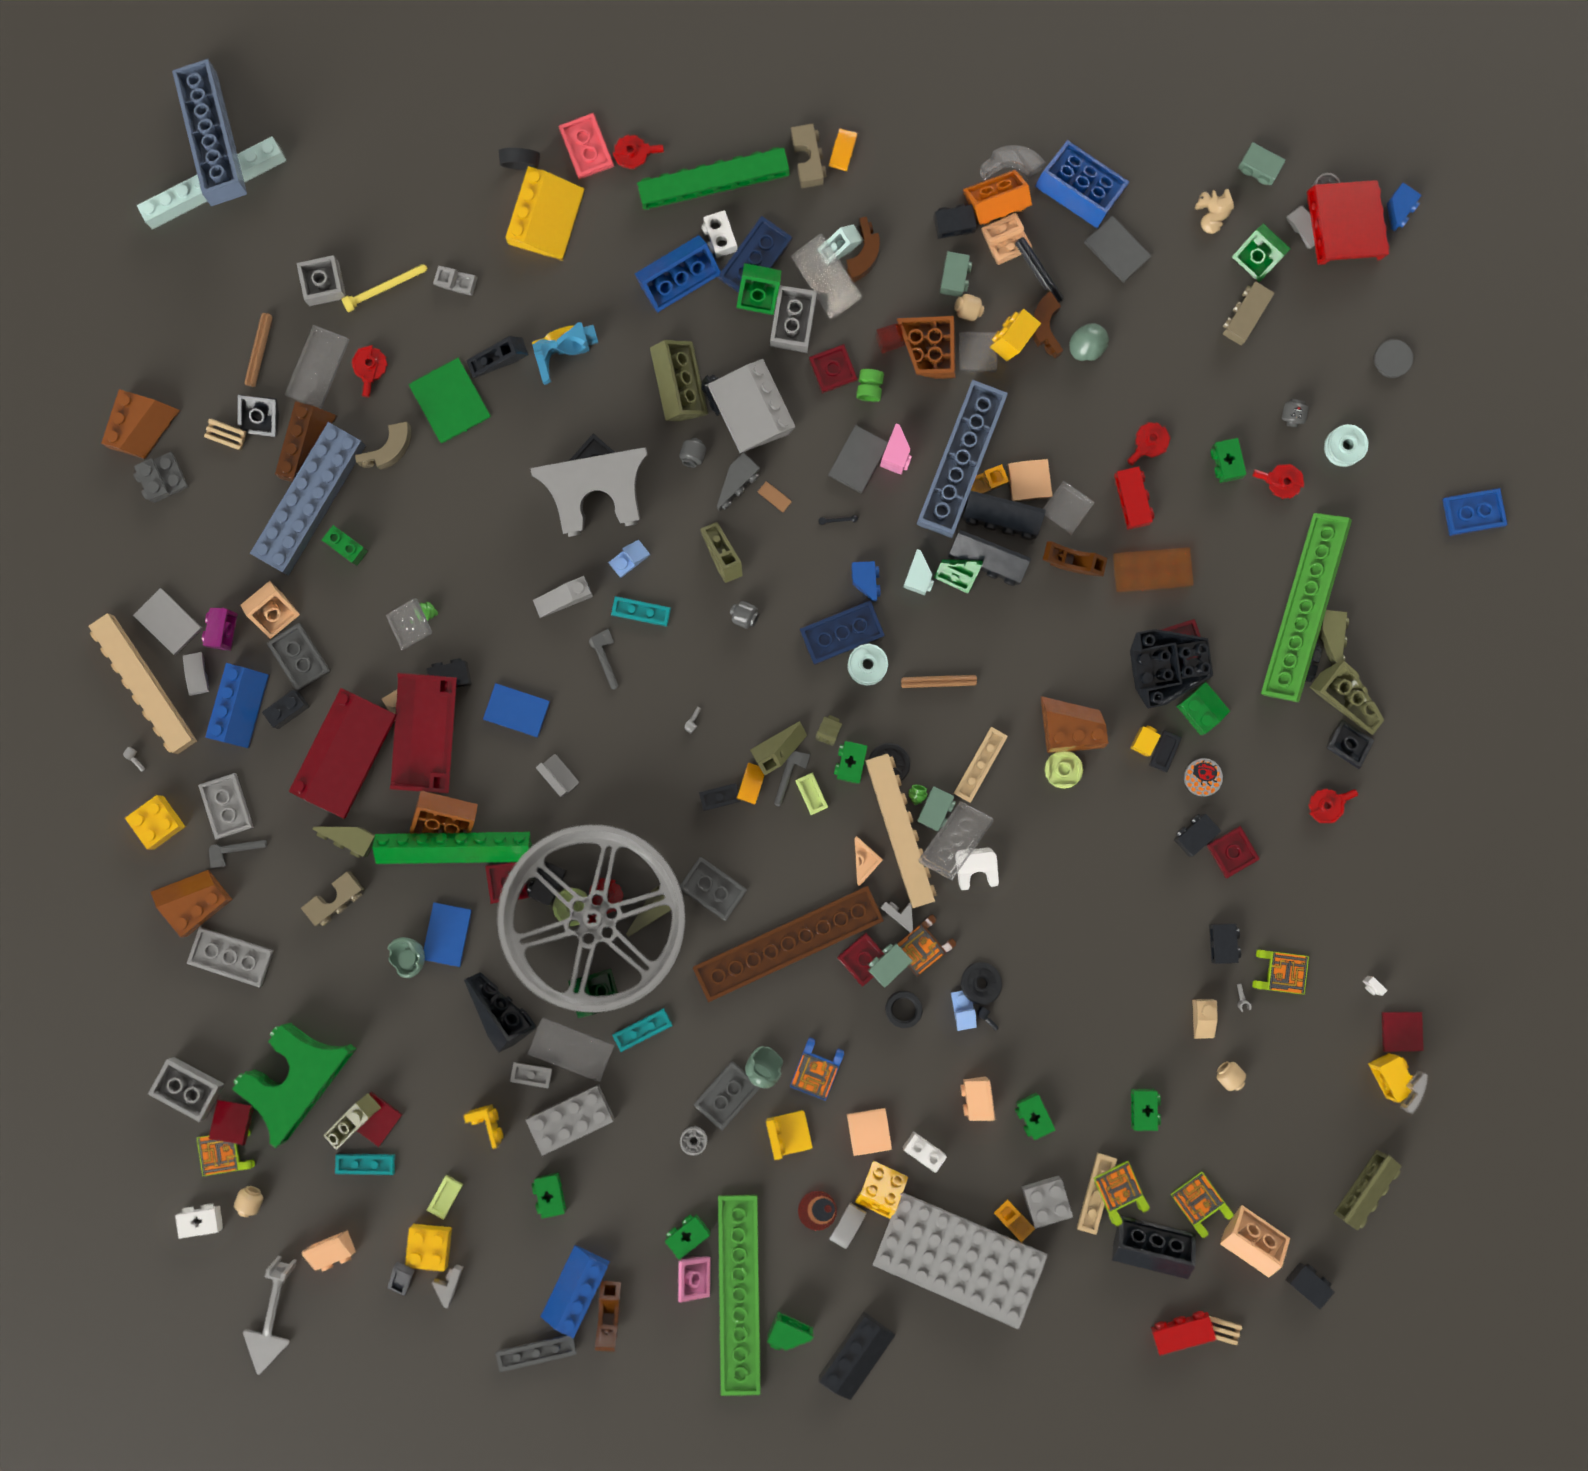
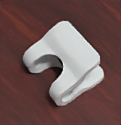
M990 847L963 850L956 853L958 882L961 890L969 889L970 877L975 872L986 873L990 887L998 886L997 857Z

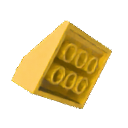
M528 166L506 234L508 244L563 260L585 189L549 172Z

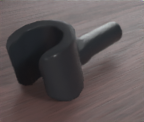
M981 1006L977 1015L997 1031L999 1027L988 1017L991 1011Z

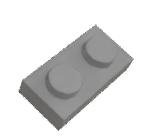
M514 1062L510 1082L549 1088L553 1068Z

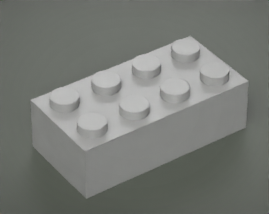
M599 1084L528 1117L526 1123L543 1156L612 1123L615 1118Z

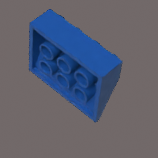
M1067 140L1043 170L1035 187L1086 220L1089 224L1098 228L1129 181Z

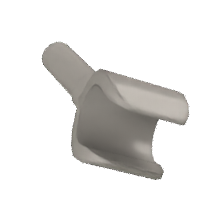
M700 707L696 708L692 717L685 723L684 728L689 734L697 728V725L693 722L701 711Z
M127 747L123 753L124 757L132 761L143 772L145 768L134 757L137 751L132 747Z
M1237 984L1240 999L1237 1006L1243 1012L1242 1005L1247 1003V1008L1250 1011L1251 1004L1245 999L1242 984Z

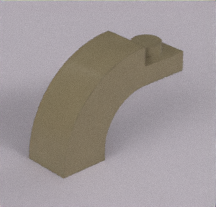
M408 422L388 425L389 437L386 444L379 450L355 455L356 463L363 468L373 467L376 463V466L382 470L398 462L410 444L411 426Z

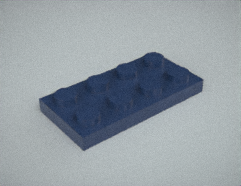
M761 216L719 274L718 279L739 293L744 263L772 268L792 241V237Z
M871 601L800 629L814 665L855 649L860 645L885 637Z

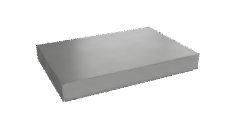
M161 588L133 615L175 656L203 629Z
M237 773L198 785L215 840L254 828Z

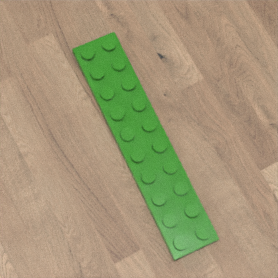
M1313 514L1261 694L1264 696L1294 702L1300 701L1352 520L1348 517Z
M718 1195L721 1396L760 1395L757 1195Z

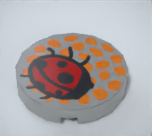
M1201 758L1187 766L1184 772V782L1191 793L1206 797L1220 789L1223 782V774L1216 762Z

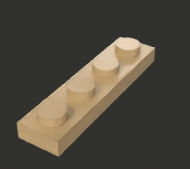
M990 727L953 794L971 803L1006 741L1007 735Z
M1101 1153L1096 1154L1077 1224L1078 1230L1097 1234L1105 1204L1093 1178L1114 1168L1117 1161L1115 1157Z

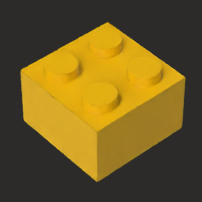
M1025 309L1018 313L1015 311L1011 317L1009 316L1002 324L1003 328L992 337L991 340L994 342L990 348L1004 360L1008 361L1020 353L1041 323Z
M160 795L154 796L125 817L146 849L155 850L186 827L165 797Z
M1387 1053L1368 1063L1387 1099L1399 1103L1412 1092L1406 1085L1413 1078V1075L1410 1076L1407 1070L1409 1066L1403 1057Z
M413 1224L409 1228L405 1265L414 1269L445 1271L449 1263L452 1227Z

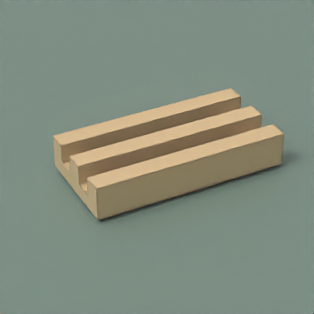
M209 419V426L206 428L207 433L204 435L205 438L242 450L247 431L214 419ZM214 425L219 426L221 428L241 434V437L234 436L232 434L223 432L213 427ZM212 432L238 441L239 444L212 435Z
M1210 1316L1211 1322L1235 1328L1234 1332L1213 1326L1214 1331L1233 1336L1232 1339L1215 1334L1216 1339L1237 1345L1242 1326Z

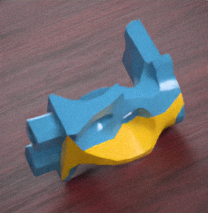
M578 322L573 326L554 330L542 339L532 341L544 385L551 382L549 360L552 354L557 352L558 354L568 355L584 354L590 350L589 345L598 343L594 325L583 327L582 322Z

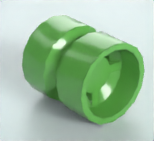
M873 369L860 370L859 382L861 385L858 386L856 397L864 401H880L882 389L879 386L883 384L884 373Z

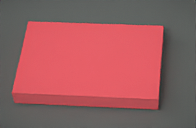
M594 113L559 125L561 135L579 179L614 167Z

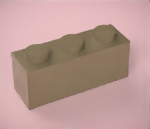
M1256 281L1252 286L1248 285L1242 294L1244 299L1242 302L1238 301L1232 310L1235 314L1232 318L1228 317L1223 325L1226 328L1223 335L1241 346L1247 340L1274 295V292Z

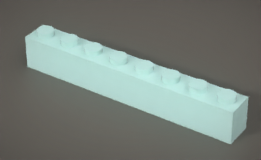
M273 136L237 154L244 182L287 161ZM195 175L138 204L137 207L144 221L154 229L207 202L201 192L198 175Z

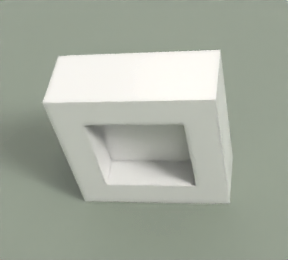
M1367 976L1363 980L1367 985L1365 987L1366 990L1372 995L1383 996L1386 993L1387 989L1374 977Z

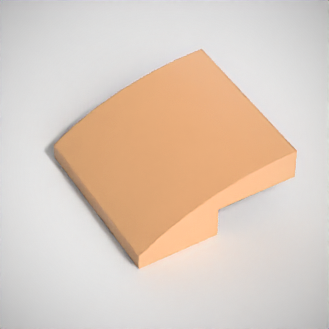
M1016 213L982 228L986 242L998 265L1022 255L1015 245V242L1022 237L1026 239L1032 249V245L1024 232V226Z
M1048 459L1007 464L1012 501H1029L1031 499L1053 497Z
M885 1108L847 1114L854 1156L892 1150Z

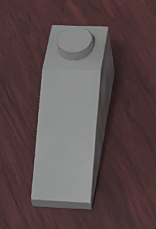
M582 576L534 599L533 602L539 617L542 618L589 599L593 595L586 578Z

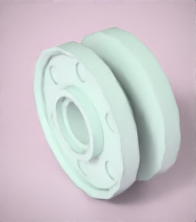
M1346 424L1339 426L1328 434L1325 440L1324 451L1326 457L1333 464L1342 467L1357 463L1368 451L1367 435L1355 425ZM1343 442L1349 444V450L1343 447Z
M860 645L850 654L847 665L848 672L858 684L865 686L875 685L883 679L887 672V656L877 645ZM869 660L873 663V667L865 669L862 663Z

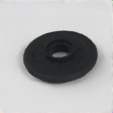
M884 743L876 747L870 754L869 759L884 754H889V757L893 756L896 765L893 768L894 773L899 775L902 781L910 770V758L907 752L901 746L894 743Z
M977 962L971 964L964 971L961 978V987L964 995L971 1002L985 1005L993 1002L999 996L1002 989V979L995 967L988 963ZM979 978H983L986 981L984 989L977 986Z

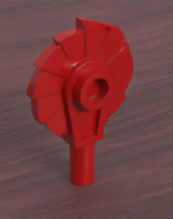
M628 134L618 140L617 145L615 144V152L612 153L619 166L635 169L644 164L647 156H650L651 153L664 152L663 145L649 146V144H644V140L638 138V136H629Z
M373 345L359 348L352 359L355 375L364 382L362 393L364 397H370L371 385L374 384L375 379L378 380L385 374L386 366H388L385 359L386 356L381 350L373 348Z
M1147 422V424L1142 425L1135 435V444L1138 447L1127 462L1133 466L1141 456L1145 455L1154 458L1166 452L1170 442V435L1166 427H1162L1157 422Z
M1292 464L1278 465L1269 473L1254 469L1252 475L1253 477L1266 480L1265 482L1270 485L1269 488L1274 493L1273 495L1281 497V499H1291L1298 495L1302 487L1304 488L1303 473Z
M1353 789L1344 794H1336V791L1317 790L1310 797V804L1308 806L1311 812L1309 814L1318 823H1335L1343 815L1346 801L1357 797L1358 792L1356 789Z
M606 878L599 880L597 890L604 891ZM612 879L607 900L609 903L615 904L623 901L624 894L621 886L615 883L616 880ZM598 895L592 900L595 906H599L603 902L602 896ZM609 909V910L607 911V914H608V913H611V912H613V911H617V910H616V909ZM591 914L588 923L591 924L593 922L595 924L597 915L594 914L592 916Z

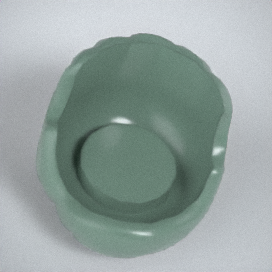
M1095 323L1080 327L1070 339L1069 345L1072 356L1080 361L1098 359L1108 347L1109 337L1107 331Z
M400 937L388 945L387 949L390 951L388 960L396 968L399 976L412 978L422 970L425 962L424 950L417 941L407 937Z
M760 1046L753 1051L745 1066L746 1075L755 1086L770 1088L777 1083L782 1074L780 1070L783 1065V1059L770 1047Z

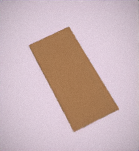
M767 481L758 491L760 495L782 512L792 502Z

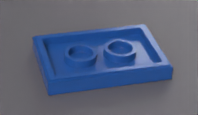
M1500 488L1442 499L1450 536L1508 525Z
M495 683L483 720L538 738L550 701Z
M433 902L424 946L426 961L461 967L472 914L471 909Z

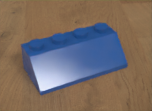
M698 235L636 272L635 276L656 312H659L716 278L721 272L707 243Z
M226 663L205 737L249 748L269 675Z
M574 1245L541 1314V1318L555 1330L574 1338L610 1261Z

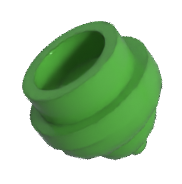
M420 603L418 618L428 621L438 615V611L431 603Z
M912 785L908 792L911 802L914 805H918L927 799V789L921 785Z

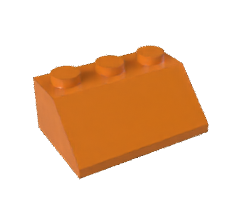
M1016 170L963 189L968 204L973 206L974 216L979 225L987 224L999 217H1006L1009 213L1024 210L1032 205L1029 185Z

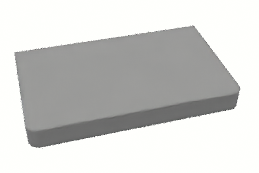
M556 754L536 767L562 798L579 784L577 778Z

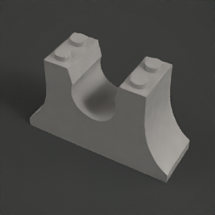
M645 447L530 468L532 476L540 480L551 492L559 511L563 534L568 533V537L580 535L581 531L585 530L583 502L588 494L597 490L604 491L611 496L615 504V513L620 523H625V526L636 525L637 520L641 519L636 496V480L639 468L648 456L647 448Z

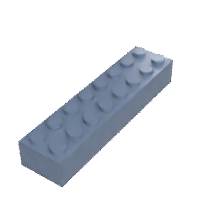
M208 59L173 70L175 85L203 196L210 206H214L246 195L247 191L217 72Z
M972 380L916 525L950 538L953 537L1008 393Z
M328 422L250 554L289 576L356 463L355 455L361 454L366 445L361 440Z

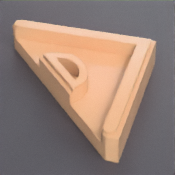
M856 836L857 885L860 886L883 859Z

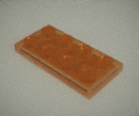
M1190 548L1113 554L1116 592L1193 586Z

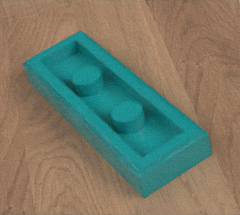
M615 596L611 615L667 627L671 607Z
M665 1008L612 1034L620 1052L673 1025Z
M337 1153L335 1158V1174L394 1175L395 1154Z

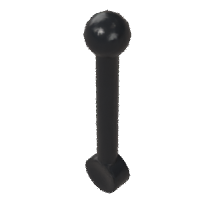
M856 515L833 519L821 517L818 522L820 525L842 521L857 522L858 517Z

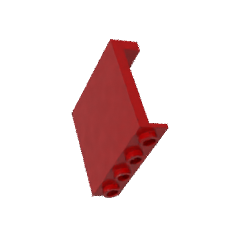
M1378 180L1316 184L1307 191L1318 265L1326 264L1330 260L1377 257V260H1381L1389 254V243L1386 237L1387 227L1384 224V208L1381 205V189L1378 185Z

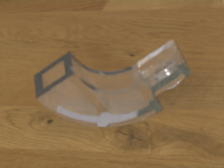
M1017 145L1004 146L994 150L991 159L981 165L980 176L984 180L1003 168L1011 167L1020 170L1028 179L1043 169L1045 161L1036 152L1026 147Z

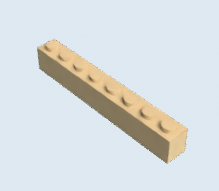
M107 613L90 624L88 627L91 630V637L102 646L100 648L101 652L105 657L110 658L112 661L111 667L122 676L121 682L127 689L131 690L135 703L143 708L144 711L142 713L144 717L153 723L154 732L165 741L163 745L166 750L179 754L197 742L115 616Z
M884 754L865 760L911 907L916 908L935 902L934 896H937L934 885L930 886L928 880L931 875L928 866L924 867L922 862L925 856L922 848L918 849L916 841H919L917 831L912 830L910 824L913 823L911 812H907L905 804H908L905 794H901L899 786H902L899 775H895L893 770L896 767L893 756L889 757V754Z

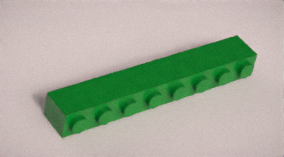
M775 147L764 153L754 152L750 156H736L729 161L719 160L712 165L706 166L703 164L691 170L681 169L674 174L664 173L653 179L650 177L643 178L640 182H637L643 210L787 177L789 176V166L784 148Z
M530 832L375 834L372 848L376 864L518 862L532 847Z

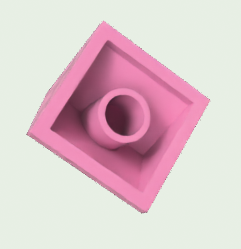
M684 1256L679 1260L678 1302L710 1297L711 1257Z

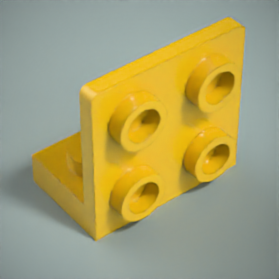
M492 1104L469 1110L464 1115L465 1123L471 1122L472 1125L485 1120L492 1148H497L500 1145L501 1139L504 1136L502 1128H498L496 1120H499L497 1109H493Z
M803 1110L766 1119L775 1160L782 1159L783 1155L812 1149L809 1129Z
M873 1161L855 1203L887 1218H891L898 1208L902 1196L900 1194L904 1191L908 1176Z

